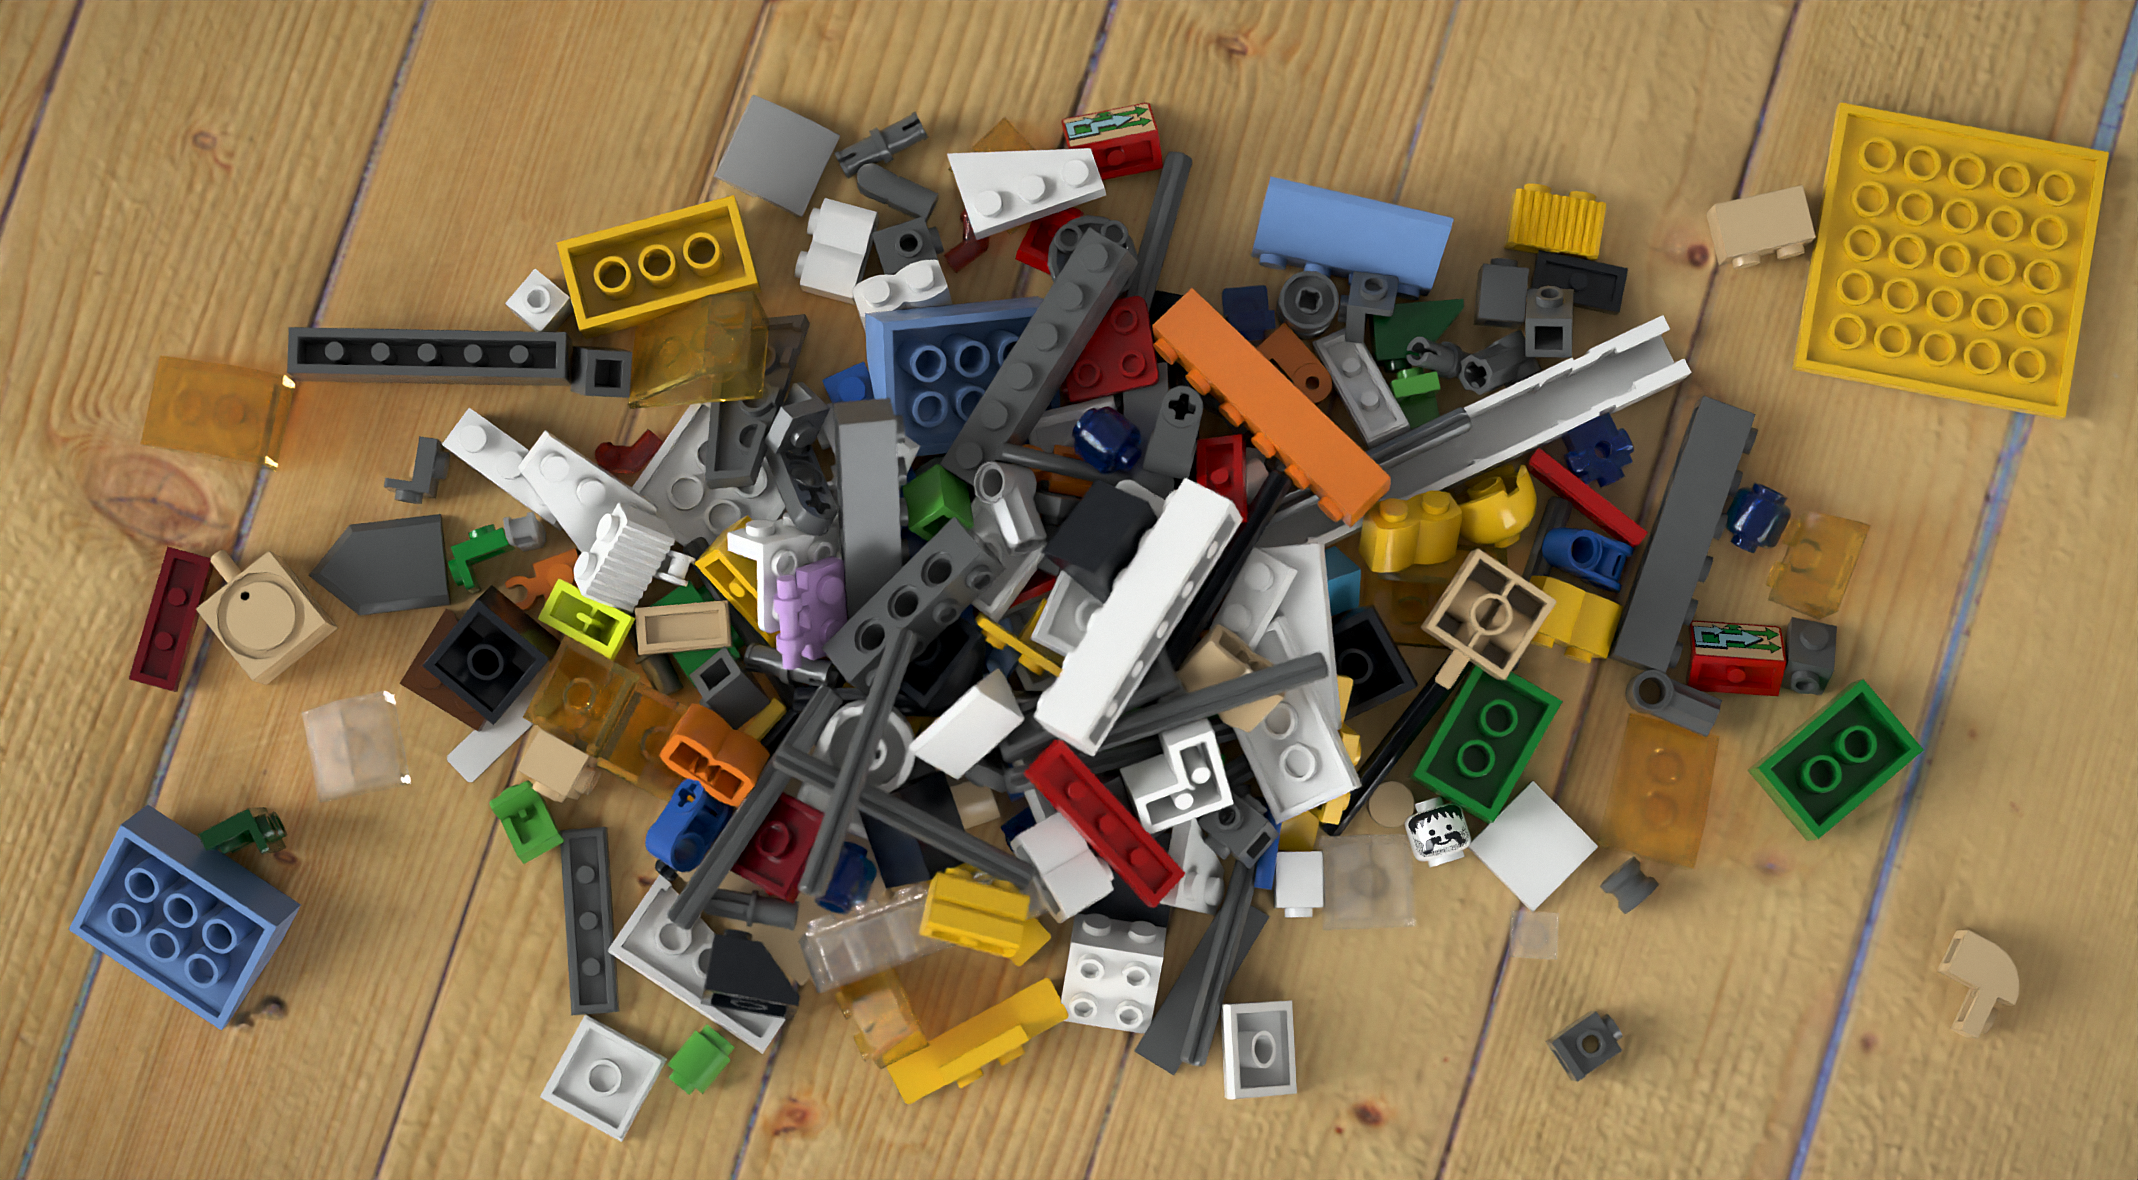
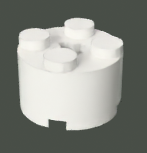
M867 699L849 702L831 717L824 729L820 742V759L840 770L842 769ZM894 706L891 709L877 748L881 752L880 754H875L865 781L886 793L894 791L904 783L911 772L915 757L908 749V746L915 741L911 724Z

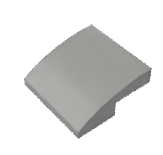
M752 95L713 177L752 197H759L796 217H802L840 135L784 107Z

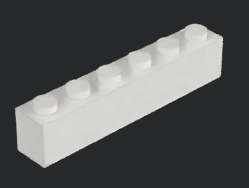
M1187 478L1184 479L1178 490H1173L1168 495L1163 506V514L1154 528L1147 530L1142 536L1138 545L1137 555L1130 566L1124 568L1116 577L1111 596L1104 607L1098 608L1090 618L1088 632L1079 646L1073 648L1067 654L1062 667L1063 671L1053 687L1047 688L1041 695L1034 717L1047 732L1094 757L1242 522L1243 518L1232 501Z

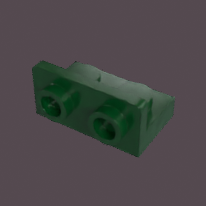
M266 807L247 808L199 833L198 836L206 851L221 849L223 854L229 852L236 853L256 843L261 854L277 853L286 848L282 838L287 836V832L276 812L269 814Z

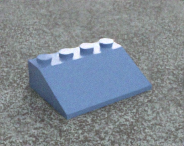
M1270 177L1251 257L1260 258L1259 264L1271 269L1285 270L1286 265L1304 268V271H1317L1329 279L1331 275L1348 278V285L1350 286L1354 271L1396 276L1399 279L1397 297L1419 300L1420 295L1428 296L1433 287L1454 218Z
M1035 296L865 313L867 362L874 399L890 398L894 414L903 416L905 436L920 445L916 456L948 452L1042 303V298ZM1060 388L1045 411L1060 408ZM1029 439L1024 444H1030Z
M146 805L120 825L69 930L215 1027L223 1030L284 939L301 904L220 851H206L200 838L150 805Z

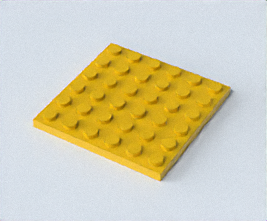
M1841 102L1836 110L1815 232L1816 238L1813 244L1792 370L2059 420L2065 418L2109 152Z

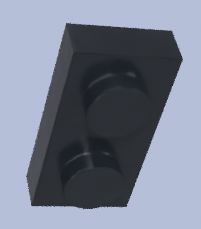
M1539 250L1536 254L1530 289H1539L1545 286L1574 289V307L1618 315L1620 313L1628 268Z

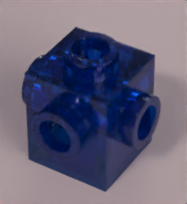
M1609 412L1567 431L1561 437L1569 452L1564 455L1569 471L1576 477H1581L1582 481L1587 485L1597 481L1600 488L1606 487L1624 478L1625 474L1622 469L1633 462L1630 456L1631 453H1634L1631 439L1624 428L1617 429ZM1595 449L1602 452L1603 458L1596 455Z

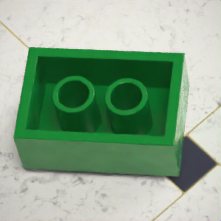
M1473 664L1408 778L1450 803L1459 805L1464 811L1487 824L1492 823L1497 818L1563 701L1513 672H1510L1505 680H1497Z
M1861 679L1850 683L1747 771L1807 841L1821 838L1924 751V749L1867 682Z

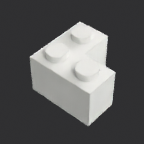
M1206 717L1159 732L1158 735L1163 754L1120 769L1134 814L1139 824L1149 834L1233 804L1214 732Z

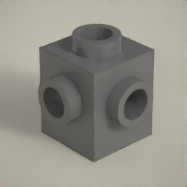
M1230 790L1233 804L1202 815L1198 824L1208 835L1203 842L1224 860L1231 854L1250 870L1280 834L1263 817L1267 809L1247 792L1240 798Z

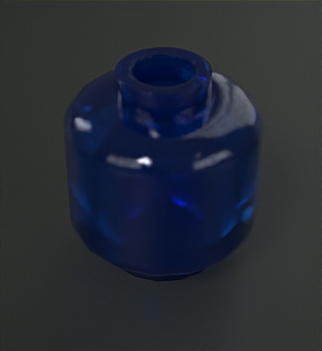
M1106 406L1098 410L1096 408L1089 409L1080 417L1073 428L1072 437L1075 439L1073 444L1074 452L1103 475L1112 474L1120 469L1123 472L1129 471L1142 454V450L1138 448L1141 440L1139 427L1112 407Z
M1754 482L1752 488H1740L1726 512L1728 519L1725 528L1733 534L1730 542L1754 554L1758 546L1765 549L1775 547L1792 515L1791 509L1785 504L1788 498L1757 482Z
M848 841L843 842L825 895L814 899L818 906L836 914L848 915L851 910L860 909L866 904L877 876V869L875 864L866 857L868 851L864 847Z

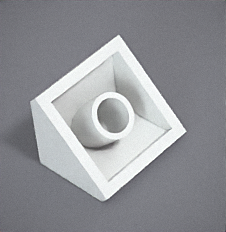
M999 668L989 674L911 743L908 749L917 757L958 780L1025 720L1005 675Z
M1292 1001L1222 1004L1220 1012L1225 1097L1227 1099H1242L1297 1094Z

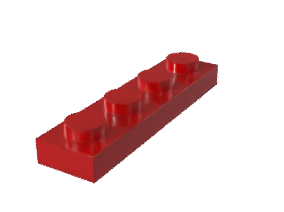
M1054 740L1023 773L1148 907L1155 908L1185 876L1186 873L1062 740Z

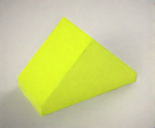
M558 578L538 620L615 660L635 618L614 607L582 596L578 587Z

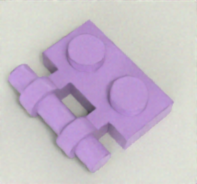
M830 556L796 568V578L792 575H783L777 578L778 593L773 596L774 611L779 614L780 633L776 635L777 651L782 653L783 668L793 670L802 666L801 655L811 660L826 656L827 654L822 647L847 623L844 562L839 558Z

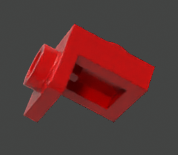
M1071 207L1033 220L1017 250L1015 260L1051 275L1047 265L1048 252L1056 232L1070 220L1083 217L1084 213L1079 209Z

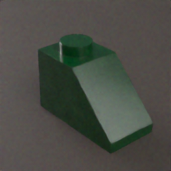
M1451 299L1395 304L1392 316L1368 314L1372 358L1377 367L1384 366L1385 373H1398L1411 369L1412 365L1408 362L1406 355L1411 354L1419 357V354L1407 351L1409 343L1416 337H1424L1430 341L1437 342L1464 309V300Z

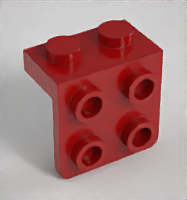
M1132 296L1113 302L1061 385L1066 401L1070 400L1072 404H1077L1099 397L1151 387L1158 383L1160 376L1156 352L1153 347L1154 341L1147 303L1141 296Z

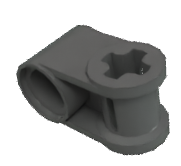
M1178 386L1170 389L1165 394L1161 402L1155 430L1152 429L1142 470L1182 480L1189 478L1198 442L1196 437L1203 413L1202 399L1194 389L1187 386ZM1179 401H1185L1188 403L1187 410L1194 414H1186L1184 420L1175 419V410L1168 407H1176Z

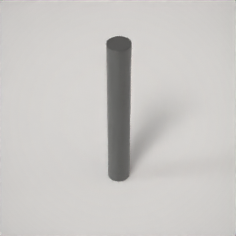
M1000 442L996 449V459L999 461L1090 482L1099 479L1114 487L1123 480H1129L1128 471L1005 442Z

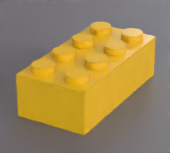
M735 195L556 242L578 328L585 339L762 292Z

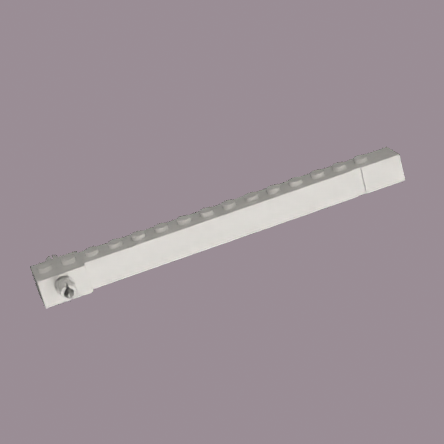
M1664 315L1589 349L1582 357L1573 360V358L1567 359L1464 407L1472 422L1470 431L1386 470L1385 472L1391 477L1390 490L1379 501L1388 498L1408 500L1415 495L1431 490L1446 492L1593 423L1600 415L1605 413L1611 415L1683 381L1691 374L1685 358L1674 363L1661 335L1670 330ZM1316 503L1266 527L1254 547L1324 542V548L1362 531L1364 515L1350 528L1341 519L1337 523L1332 521ZM1233 582L1225 594L1229 593L1231 587L1233 586ZM1052 590L1008 609L1001 619L1010 618L1016 636H1019L1043 598L1048 600ZM1020 662L1015 668L1024 691H1045L1047 688L1053 687L1058 677L1046 669L1040 676Z

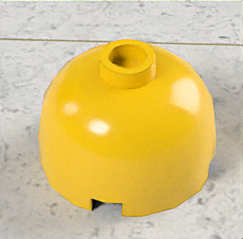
M1509 464L1499 466L1465 482V485L1470 488L1459 493L1457 496L1453 488L1448 491L1463 512L1459 534L1467 541L1481 545L1494 543L1496 548H1503L1514 544L1521 538L1519 532L1529 525L1536 513L1537 497L1526 466L1522 464L1520 465L1519 472H1515L1513 465Z

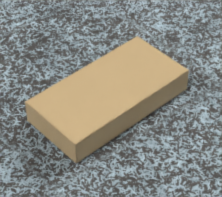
M728 600L635 608L638 654L640 656L722 649L724 646L726 648H733Z

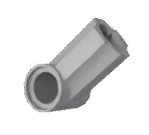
M998 462L982 464L974 477L975 494L983 503L991 505L1008 554L1011 556H1021L1041 548L1046 544L1045 538L1047 536L1033 501L1036 492V479L1032 470L1015 464Z

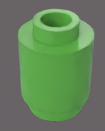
M706 1024L700 1033L695 1030L667 1065L674 1071L668 1078L689 1095L695 1088L703 1094L731 1061L728 1056L735 1047Z

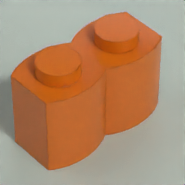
M693 703L676 724L660 753L661 759L673 771L688 779L699 781L711 796L725 804L736 807L741 804L752 790L770 756L769 752L758 740L744 732L731 729L727 722L716 712Z

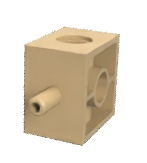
M1481 550L1471 551L1420 628L1453 650L1435 677V681L1444 688L1450 689L1468 661L1497 680H1505L1557 601Z
M220 550L211 557L210 562L227 584L198 606L196 610L252 681L263 685L269 684L338 629L284 559L271 551L266 552L244 571L240 570L225 550Z

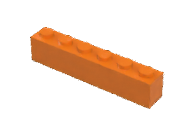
M1193 288L1152 325L1153 337L1156 341L1153 347L1158 354L1171 365L1177 361L1188 372L1185 377L1196 391L1203 396L1209 392L1221 403L1218 407L1219 411L1233 426L1238 427L1240 424L1245 426L1254 435L1251 438L1252 443L1264 456L1271 459L1275 455L1287 467L1284 472L1292 479L1295 486L1302 491L1308 487L1319 497L1318 506L1332 521L1337 523L1341 519L1351 528L1390 490L1391 477Z

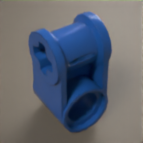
M1557 527L1546 534L1543 540L1542 552L1546 562L1552 567L1574 575L1593 587L1620 593L1622 585L1619 583V579L1626 558L1632 557L1634 548L1620 541L1604 537L1592 530Z
M687 778L676 788L668 805L657 821L649 828L645 841L647 851L679 872L694 870L702 862L708 849L732 818L733 806L711 796L699 781ZM687 796H691L695 800L693 802H690L687 799ZM712 810L717 813L716 817L710 814Z

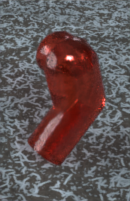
M966 208L960 214V221L963 222L962 241L943 255L955 273H958L984 254L990 243V236L976 240Z
M647 429L632 446L613 445L611 442L601 443L595 449L594 457L598 466L610 474H635L657 453L663 442Z

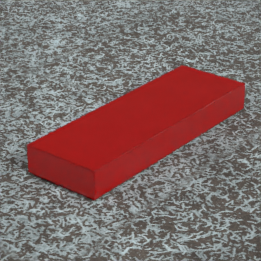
M1538 448L1524 464L1532 476L1559 497L1570 501L1573 504V508L1614 540L1635 548L1648 534L1646 530L1542 449Z

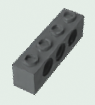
M953 517L822 649L847 682L868 696L891 631L895 627H903L917 634V640L908 662L909 665L926 650L927 646L946 627L954 623L960 614L982 592L989 589L994 580L1006 568L978 534L956 517Z

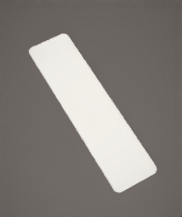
M548 661L494 725L487 720L480 732L474 730L447 756V761L467 782H473L572 687L571 682L552 662Z

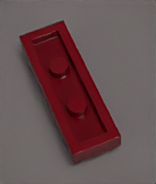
M167 546L129 680L173 692L178 691L200 616L196 608L204 602L214 568L210 562L211 558Z

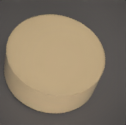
M1394 781L1380 784L1368 799V812L1378 825L1386 828H1395L1405 824L1406 819L1413 815L1415 808L1414 797L1405 785Z

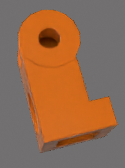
M1285 322L1256 347L1267 360L1316 406L1321 404L1331 392L1332 378L1328 370Z

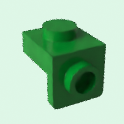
M494 524L477 528L468 533L470 540L451 546L455 559L448 561V565L458 587L465 585L466 590L472 594L481 591L472 565L515 550L513 545H509L503 527L496 530Z

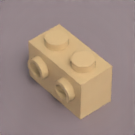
M539 729L517 768L518 771L536 780L532 789L563 803L566 797L578 800L581 794L588 796L601 775V771L596 769L600 759L542 729Z

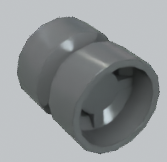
M1303 271L1294 274L1285 282L1276 303V317L1279 325L1281 326L1285 322L1299 339L1309 340L1322 335L1329 328L1338 309L1339 295L1335 284L1327 276L1317 271Z

